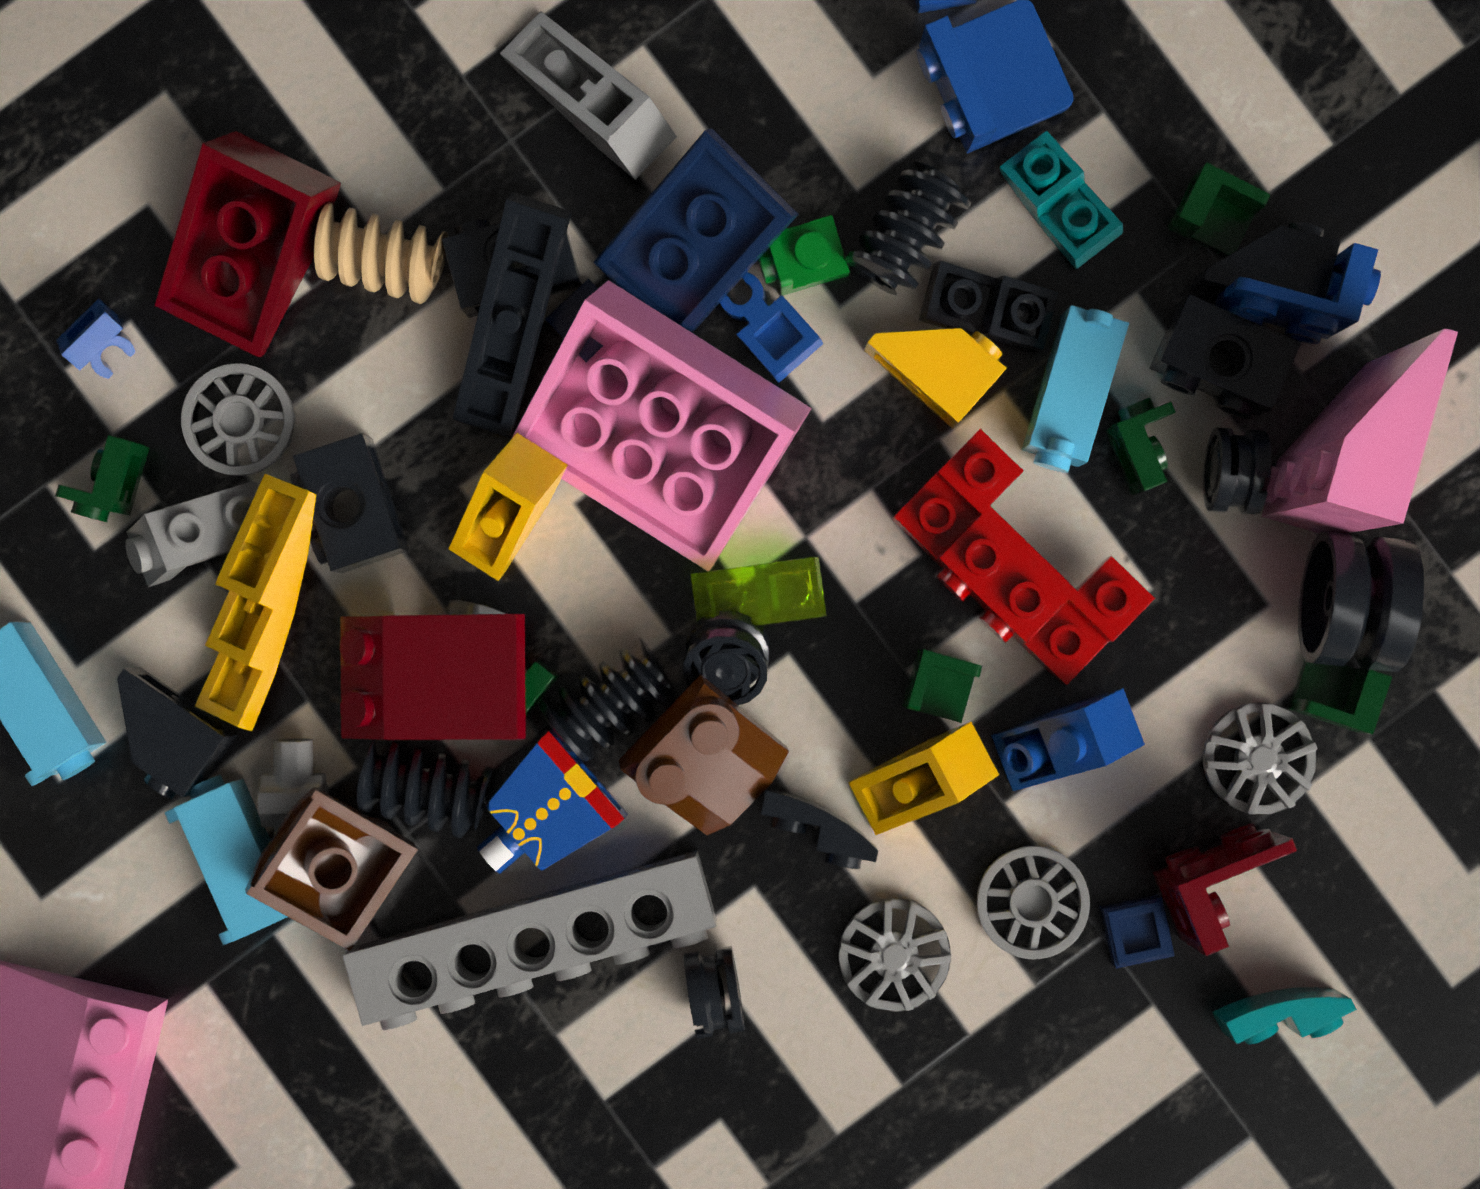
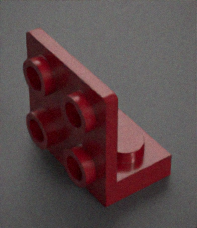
M1247 824L1220 836L1222 845L1202 853L1198 846H1194L1166 857L1167 867L1152 873L1179 939L1205 956L1228 948L1229 944L1222 930L1230 926L1228 914L1218 894L1215 891L1208 894L1206 888L1296 852L1297 848L1293 838L1272 832L1270 829L1263 828L1257 830L1255 824Z

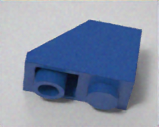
M1123 688L1070 704L991 735L1012 791L1105 767L1145 745Z

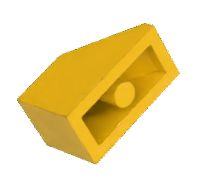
M962 328L875 333L864 349L869 356L952 429L1007 369L998 361L1002 356V352L991 340L978 331H975L970 336Z
M516 433L484 470L449 546V550L499 581L548 506L568 465L519 433Z
M970 721L928 739L848 783L875 835H878L961 802L997 777L999 773Z

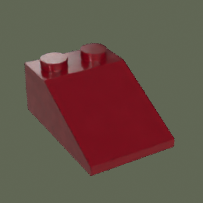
M237 131L202 143L155 306L257 357L263 356L314 257V237L320 213L329 202L334 207L341 182Z
M525 614L340 616L341 738L377 740L526 739Z

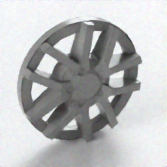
M227 364L205 373L190 388L184 400L181 413L183 436L193 455L210 469L231 476L259 473L274 464L283 455L287 447L290 446L295 424L293 405L282 384L268 372L248 364ZM244 374L234 394L223 380V377ZM256 377L265 381L267 385L257 399L252 401L247 398V395ZM213 381L225 396L217 406L202 393ZM276 392L283 412L263 410ZM197 401H199L213 415L193 423V411ZM264 420L284 421L281 436L263 432ZM214 427L218 436L200 447L195 433ZM257 439L277 443L273 450L261 459ZM226 444L227 465L212 459L208 454ZM238 444H247L252 464L238 466Z
M1248 703L1226 712L1212 726L1204 744L1203 768L1210 787L1227 805L1248 814L1268 815L1294 807L1295 803L1306 791H1310L1311 782L1316 770V750L1318 748L1306 724L1292 712L1274 704ZM1252 712L1260 713V734H1251L1246 717L1247 714ZM1271 713L1283 718L1290 724L1273 734ZM1235 719L1241 742L1220 737L1222 731ZM1297 732L1303 745L1285 752L1281 745L1282 741ZM1216 744L1235 748L1234 761H1214ZM1305 755V767L1303 775H1301L1288 762ZM1215 769L1237 770L1227 790L1221 785ZM1282 772L1298 783L1289 795L1286 794L1276 781V778ZM1246 779L1254 782L1247 803L1235 798ZM1266 786L1279 799V801L1271 804L1259 805Z
M1023 846L1000 855L985 871L977 891L978 916L986 934L1005 952L1024 959L1048 958L1066 950L1078 939L1089 916V890L1080 870L1067 857L1046 847ZM1033 856L1050 858L1055 862L1038 876ZM1024 857L1029 878L1018 881L1009 862ZM1064 867L1072 879L1054 891L1048 883ZM1001 868L1011 888L990 887L993 878ZM1076 888L1080 903L1078 912L1059 902L1060 899ZM987 896L1008 897L1009 908L987 911ZM1057 911L1076 920L1067 934L1050 922ZM1012 918L1005 939L997 933L990 921ZM1021 924L1031 927L1028 948L1013 945ZM1042 926L1060 938V940L1050 946L1038 948Z
M887 898L864 906L852 916L840 938L838 959L842 976L856 997L876 1009L898 1012L913 1010L936 996L948 975L951 950L947 933L932 912L914 901L901 898ZM892 908L908 910L903 931L891 930ZM883 911V932L881 933L862 921L875 912ZM916 914L927 920L933 931L912 936ZM856 929L875 939L870 950L850 944V939ZM939 940L941 954L919 956L918 945ZM848 953L869 960L853 976L848 961ZM940 964L935 978L929 985L918 967ZM876 970L882 978L869 994L859 986V983ZM912 974L924 991L909 998L902 984V979ZM894 982L902 1001H887L879 999V997L890 983Z

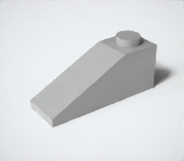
M542 11L500 53L507 63L590 142L635 180L677 137L647 94Z

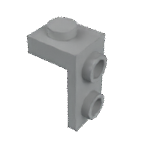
M248 482L144 514L126 532L129 538L126 540V552L131 566L137 573H143L148 587L171 580L187 566L229 553L257 492L258 484L256 482Z

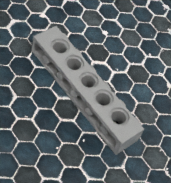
M698 850L353 946L351 951L343 954V959L361 1025L365 1026L380 1021L382 1030H389L416 1021L415 1011L438 1005L440 1014L450 1013L475 1004L473 995L496 989L498 997H507L533 988L532 978L555 973L557 981L568 980L591 972L590 962L613 956L615 965H619L650 955L648 946L671 940L673 948L686 947L708 939L706 930L716 927L717 919ZM645 895H654L660 898L667 908L666 918L656 925H647L640 922L633 910V904L638 898ZM593 911L602 915L608 924V935L598 941L584 939L576 928V918L580 914ZM527 928L541 930L548 937L550 943L549 952L541 957L528 956L519 946V933ZM470 944L483 947L490 955V970L484 973H473L466 969L461 960L462 948ZM419 961L425 964L432 974L431 987L427 989L411 987L404 978L403 969L405 963Z

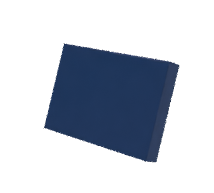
M711 128L705 130L593 263L618 287L693 333L798 216V213Z

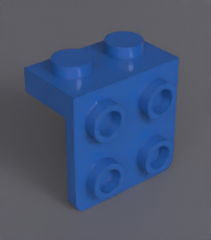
M1014 1L955 28L952 27L948 16L925 25L919 44L920 48L916 50L917 59L926 80L930 84L936 83L944 101L941 104V113L948 131L954 139L960 138L967 154L1060 114L1071 106L1073 93L1031 1Z
M1353 243L1340 252L1335 260L1325 299L1251 278L1239 277L1217 295L1215 306L1261 326L1265 322L1286 328L1284 336L1298 342L1319 344L1321 338L1327 340L1357 323L1363 305L1369 306L1372 303L1381 278V271L1374 268L1379 249Z

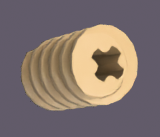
M329 202L323 207L316 226L314 237L315 270L317 276L326 281L333 279L338 273L341 283L350 287L356 285L362 277L364 288L374 293L380 290L385 283L388 295L394 298L403 296L409 287L411 300L422 304L431 295L441 277L446 259L442 239L447 238L448 234L446 231H443L435 245L431 246L427 243L426 226L419 225L411 240L404 239L403 222L398 219L395 220L389 232L383 234L381 233L380 217L374 213L370 216L364 229L357 226V211L350 207L341 222H335L333 204Z

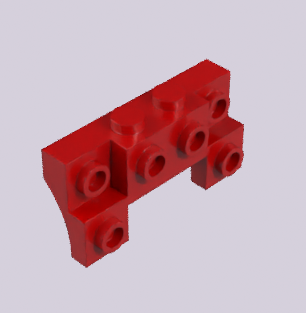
M979 429L897 512L892 520L943 569L937 575V578L952 594L961 601L970 595L986 611L980 617V620L993 634L1004 643H1007L1013 637L1061 685H1068L1108 642L1116 640L1150 605L1155 597L1112 556L1107 557L1075 589L990 506L1024 470L982 429Z

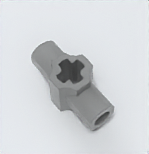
M287 738L273 740V773H266L261 776L258 791V815L260 816L261 827H274V834L292 807L313 787L329 794L326 774L313 773V739Z

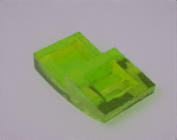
M819 557L691 574L697 621L703 616H706L707 619L719 616L720 611H738L751 616V622L756 626L827 616Z

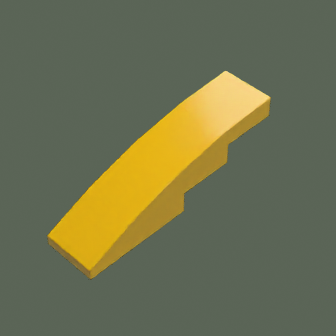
M264 474L215 582V585L229 590V593L205 643L206 647L219 653L195 704V707L249 731H253L276 674L295 614L308 557L316 494L268 474Z

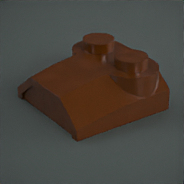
M700 675L618 761L621 771L636 782L638 790L647 800L656 804L666 805L701 832L709 835L730 826L768 788L775 779L789 750L772 733L704 676Z
M313 787L292 807L260 855L245 888V892L247 895L351 951L418 851V848L414 842L395 832L387 822L369 817L320 789Z

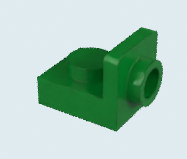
M832 215L785 229L758 259L765 283L768 284L776 281L780 296L849 276L850 272Z

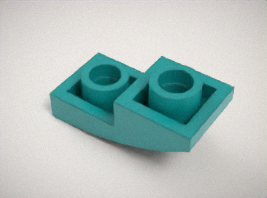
M1045 131L1000 166L1001 174L1022 204L1075 269L1079 268L1123 234V223L1085 183L1084 171L1048 131Z
M1299 987L1253 995L1228 1004L1212 1013L1222 1032L1236 1044L1245 1041L1246 1044L1250 1045L1266 1040L1279 1030L1277 1023L1283 1020L1289 1029L1302 1038L1310 1035L1311 1038L1328 1035L1343 1025L1342 1017L1357 1009L1351 998L1335 989Z

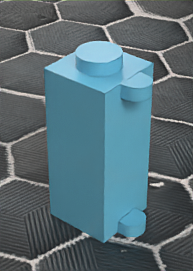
M1072 305L1062 314L1022 446L1023 451L1036 454L1034 464L1053 471L1068 473L1070 465L1079 467L1088 462L1129 322L1115 319L1112 314L1101 310H1085Z
M10 622L0 628V720L32 769L25 777L31 786L58 773L62 780L68 779L93 764L95 760L91 752L107 742L32 623Z
M220 774L194 785L189 794L191 800L165 812V816L169 824L179 820L226 925L227 930L218 934L222 944L225 945L285 919L287 916L247 895L245 892L256 863L270 842V837L266 828L261 827L258 810L244 779L225 784Z

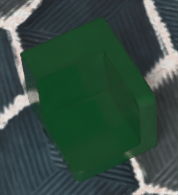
M1206 162L1193 175L1167 228L1227 257L1237 251L1254 215L1265 207L1270 194Z
M918 649L902 706L962 723L974 677H980L982 666L925 649Z
M1304 659L1288 709L1354 732L1373 735L1392 677L1371 669H1358L1347 665L1335 666L1309 663Z

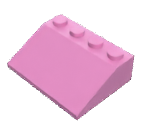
M608 280L585 299L512 438L516 433H519L566 463L568 466L561 479L709 572L812 408ZM592 337L602 344L603 347L585 362L578 354L588 338Z
M1446 328L1366 363L1277 460L1276 467L1271 466V476L1265 479L1262 489L1267 491L1268 495L1261 517L1316 533L1322 531L1352 533L1403 524L1458 332Z
M0 960V1189H124L168 999Z

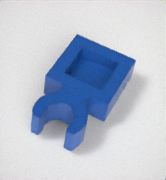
M747 272L742 278L749 289L752 290L750 300L745 304L737 305L726 295L720 304L732 319L749 323L737 336L779 383L820 348L823 342L783 295L768 306L767 294L761 282L756 276Z

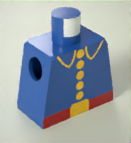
M550 730L538 741L486 805L489 812L501 826L480 843L477 849L486 862L499 874L505 871L524 853L542 871L620 824L628 813L579 756L572 751L569 752L553 730Z

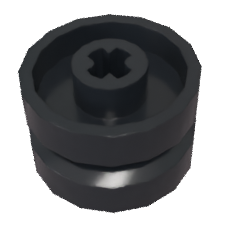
M1322 531L1318 534L1312 543L1306 559L1298 606V635L1300 649L1306 662L1344 666L1354 655L1360 668L1399 672L1408 663L1416 644L1424 601V568L1420 550L1413 540L1375 537L1366 548L1358 534Z

